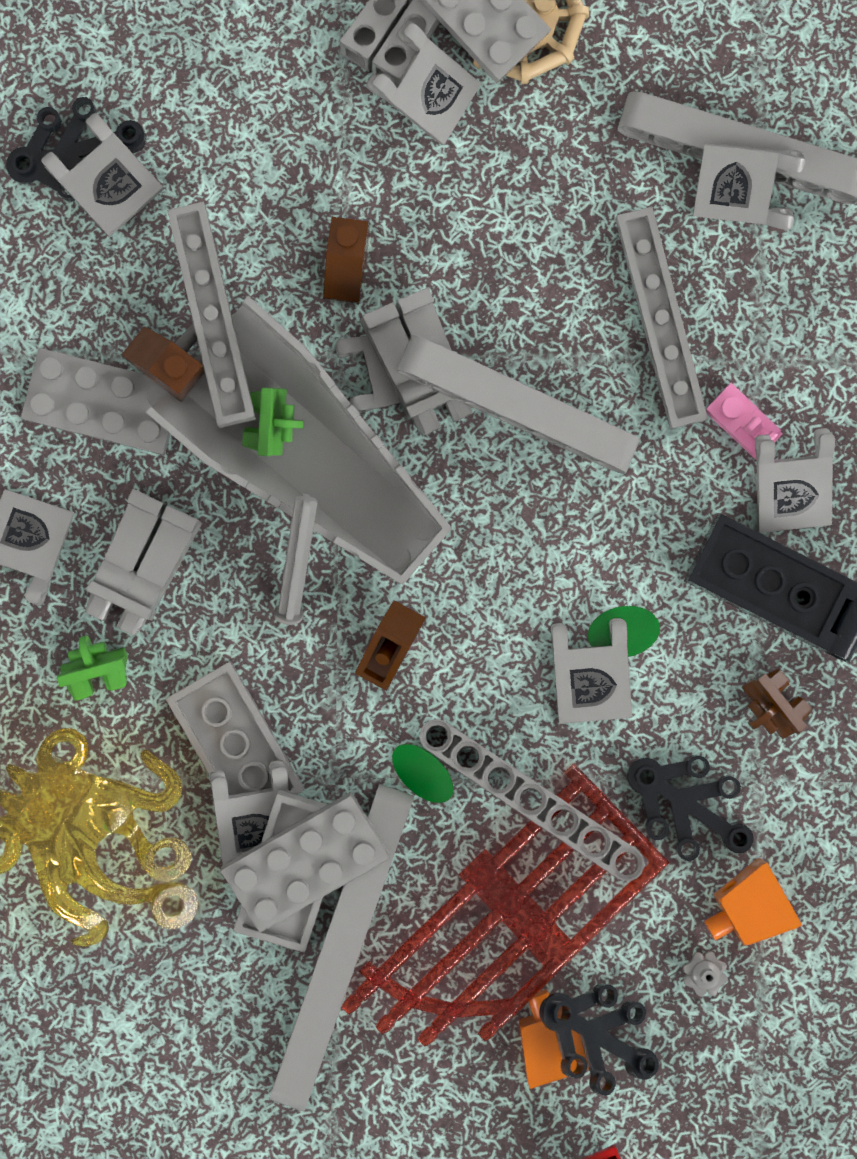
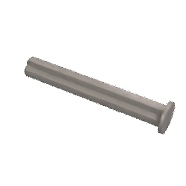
M303 493L294 500L279 605L274 609L275 619L286 625L300 623L304 615L301 603L318 503L316 498L310 497L308 493Z

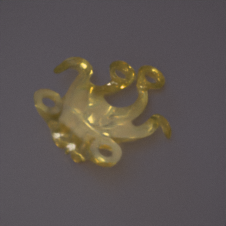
M69 728L55 730L44 739L36 756L38 772L12 764L6 766L8 775L21 788L23 793L16 794L0 789V805L8 812L0 815V839L5 842L4 851L0 856V874L13 868L21 856L22 844H25L31 854L40 887L49 907L62 919L80 926L89 932L71 940L72 944L81 947L97 944L106 937L109 931L108 921L103 916L79 904L70 896L67 887L75 882L93 895L118 904L133 905L149 902L155 922L160 927L166 929L180 928L194 918L199 905L197 894L186 884L173 881L181 877L188 870L192 860L191 850L184 841L173 837L163 838L150 844L133 818V811L136 808L153 812L168 811L179 801L183 789L180 777L171 767L155 757L150 751L144 749L141 752V759L146 767L164 782V790L158 793L146 791L118 779L94 775L80 769L85 764L89 751L86 737L76 729ZM66 741L74 746L75 754L69 761H63L52 755L53 747L60 742ZM115 833L124 835L129 839L142 868L152 878L164 883L139 889L127 888L116 884L102 872L97 863L95 851L99 842L107 835ZM165 847L172 848L176 854L173 864L159 866L154 862V856L157 851ZM175 895L183 899V908L177 914L170 915L163 912L162 904L168 897Z

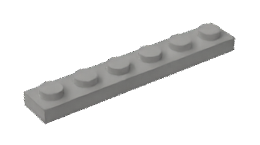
M199 202L167 210L217 425L219 428L256 420L205 203Z
M653 207L617 215L615 221L669 428L671 430L706 421L708 417Z

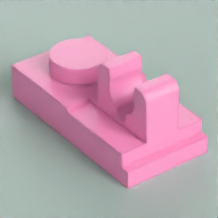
M732 383L706 408V413L754 459H756V436L767 434L775 443L783 434L782 430Z

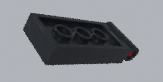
M723 514L715 517L684 582L820 651L850 663L857 649V582ZM799 591L805 595V602L802 605L796 601V594Z

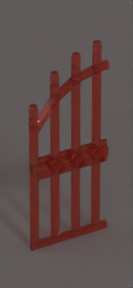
M573 763L564 772L571 782L556 796L569 804L582 792L597 807L588 817L600 825L608 819L623 834L620 838L634 846L649 861L644 867L642 874L624 886L570 939L555 922L606 871L594 863L544 912L529 895L575 850L561 842L518 884L503 867L542 830L541 827L530 820L494 856L484 849L458 874L466 883L379 968L368 961L359 970L366 980L355 990L353 995L351 994L344 1001L341 1007L347 1014H351L379 988L398 1000L389 1010V1013L382 1016L375 1026L382 1035L390 1031L395 1026V1023L400 1021L412 1009L437 1014L438 1016L431 1022V1026H427L417 1038L424 1047L431 1044L437 1038V1035L439 1033L442 1034L457 1018L493 1015L491 1020L487 1021L478 1031V1035L486 1042L497 1033L499 1028L506 1025L670 862L588 776ZM559 810V811L555 812V813L553 814L552 818H551V821H552L562 810ZM594 831L588 832V833L585 835V837H584V839H583V842H584ZM627 852L621 853V854L617 857L616 863H617ZM477 894L491 909L410 990L390 978L474 895ZM501 922L517 937L452 1002L426 996ZM527 949L544 965L511 998L475 1001Z

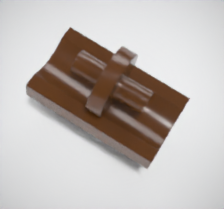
M776 669L768 674H763L749 680L742 686V689L752 700L747 704L754 713V716L748 721L749 726L752 729H756L763 725L769 734L777 732L784 739L794 733L800 734L807 728L804 721L811 713L812 708L799 696L792 698L788 702L781 694L789 685V679L781 669Z

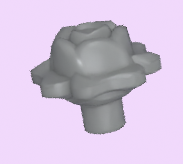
M707 951L704 956L700 952H695L691 961L683 966V971L687 974L684 978V984L692 987L699 997L704 996L706 992L714 996L717 994L719 987L728 981L727 976L723 973L727 965L725 962L718 960L712 951Z

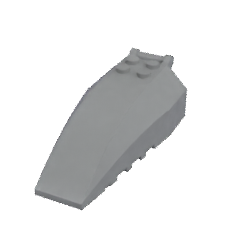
M247 296L241 307L232 316L249 391H262V388L287 389L286 404L295 405L294 420L304 421V428H293L292 442H283V455L259 456L257 455L258 451L243 447V431L245 427L259 428L260 413H255L256 420L223 428L218 427L205 370L202 377L182 402L169 392H166L153 407L150 406L146 413L206 465L291 517L296 497L301 496L303 493H308L310 497L316 498L318 503L313 530L403 585L449 533L452 527L423 491L418 488L410 475L397 462L381 439L372 431L360 416V413L347 400L309 350L253 299ZM194 323L175 342L185 352H188L197 341ZM200 353V355L196 358V360L203 365V361H202V357H201V353Z

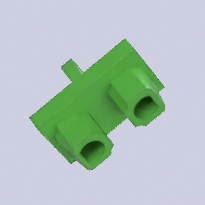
M262 388V391L250 392L254 412L260 413L259 428L245 427L242 440L243 447L258 451L257 455L259 456L283 455V442H292L293 428H304V421L294 420L295 405L286 404L287 389Z
M89 636L79 637V649L68 651L70 662L61 664V674L57 675L59 686H67L75 701L93 695L92 678L103 676L107 691L124 688L127 684L126 664L128 655L125 647L107 652L105 642L92 645Z

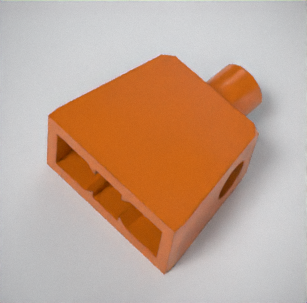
M761 858L753 861L714 893V897L722 911L704 921L715 941L734 931L738 940L744 946L802 926L770 866Z
M541 990L528 995L527 999L532 1015L519 1019L525 1072L530 1089L568 1077L561 1071L562 1057L556 1033L546 1028L539 1015L542 1001L550 995L548 990ZM562 1006L557 1013L559 1019L562 1015ZM571 1030L576 1054L583 1056L587 1062L581 1035ZM573 1060L571 1063L572 1072L577 1067L576 1060Z

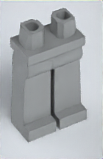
M369 0L340 40L341 55L368 72L372 68V74L386 75L396 86L417 52L397 38V32L403 24L414 23L430 39L440 22L420 0Z
M429 287L397 300L396 305L392 302L364 314L360 320L404 408L403 414L406 420H412L422 436L441 428L434 412L435 409L441 406H446L453 422L472 414L471 406L397 372L411 335L425 338L451 350L433 305L434 299Z
M132 489L127 500L128 506L106 556L99 566L94 581H90L86 589L91 595L88 599L85 613L105 621L113 604L124 608L125 610L116 627L136 636L146 620H153L157 612L155 609L191 546L202 522Z

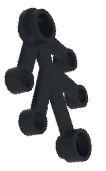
M79 97L74 101L72 105L74 115L55 149L44 152L42 151L51 133L61 127L62 119L52 107H44L38 112L37 121L39 125L27 146L16 148L7 158L6 169L14 181L20 184H31L38 181L57 191L65 201H75L70 194L63 193L64 187L46 170L41 160L47 153L53 152L64 166L71 170L83 160L81 158L89 155L101 144L96 137L77 142L87 125L86 120L92 114L97 113L94 103L87 97ZM89 105L91 107L89 113L85 115L79 114L81 106ZM54 115L55 121L52 124H44L46 116ZM124 121L113 132L132 153L139 152L146 144V133L136 121ZM129 129L135 130L134 138L127 140L123 137L125 131ZM21 160H30V165L27 169L20 170L18 168Z
M692 755L686 761L660 765L651 758L637 759L628 769L627 780L635 792L642 794L647 818L645 831L650 838L662 840L669 832L667 822L660 816L658 793L670 801L678 840L676 853L683 860L692 861L700 853L699 844L692 837L688 814L721 835L724 846L730 851L744 853L751 848L754 837L749 827L739 822L730 824L697 802L698 800L723 796L727 799L735 798L741 790L740 782L736 778L725 775L715 782L677 789L665 780L688 774L695 778L706 776L709 772L710 764L705 757ZM700 759L704 764V768L701 772L694 773L691 765L693 761ZM644 770H650L653 774V778L649 783H642L640 780V774ZM727 780H732L734 790L729 794H725L722 789L723 783ZM654 822H661L663 825V830L658 835H654L650 831V827ZM738 832H743L745 835V841L741 845H735L733 842V836ZM687 842L692 843L694 846L693 853L683 855L681 851L683 844Z
M600 983L592 991L572 999L564 993L549 995L542 1001L539 1015L546 1028L556 1033L562 1057L561 1071L564 1075L576 1079L581 1078L586 1073L588 1063L591 1075L589 1080L591 1090L600 1095H610L615 1089L616 1080L611 1073L605 1070L600 1047L624 1061L627 1073L634 1078L647 1080L657 1073L659 1062L653 1051L641 1047L632 1048L606 1032L625 1023L632 1025L641 1024L646 1016L643 1004L635 1001H626L622 1004L621 1008L591 1020H586L578 1014L596 1005L610 1008L616 1004L618 992L614 986ZM606 989L608 996L607 999L603 1001L602 993ZM562 1006V1015L559 1019L557 1013ZM634 1007L635 1016L631 1019L630 1011ZM571 1030L581 1035L587 1062L583 1056L576 1054ZM645 1059H646V1067H645V1069H644V1068H643V1063H644V1061H645ZM573 1060H576L577 1067L572 1072L571 1063ZM602 1077H604V1078H605V1085H604V1087L601 1089V1088H600V1080H601Z

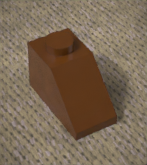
M331 217L326 251L323 299L360 303L370 235L368 221Z
M145 326L121 354L124 359L180 402L183 401L204 374L203 365L171 340Z
M393 600L354 674L387 691L426 617Z

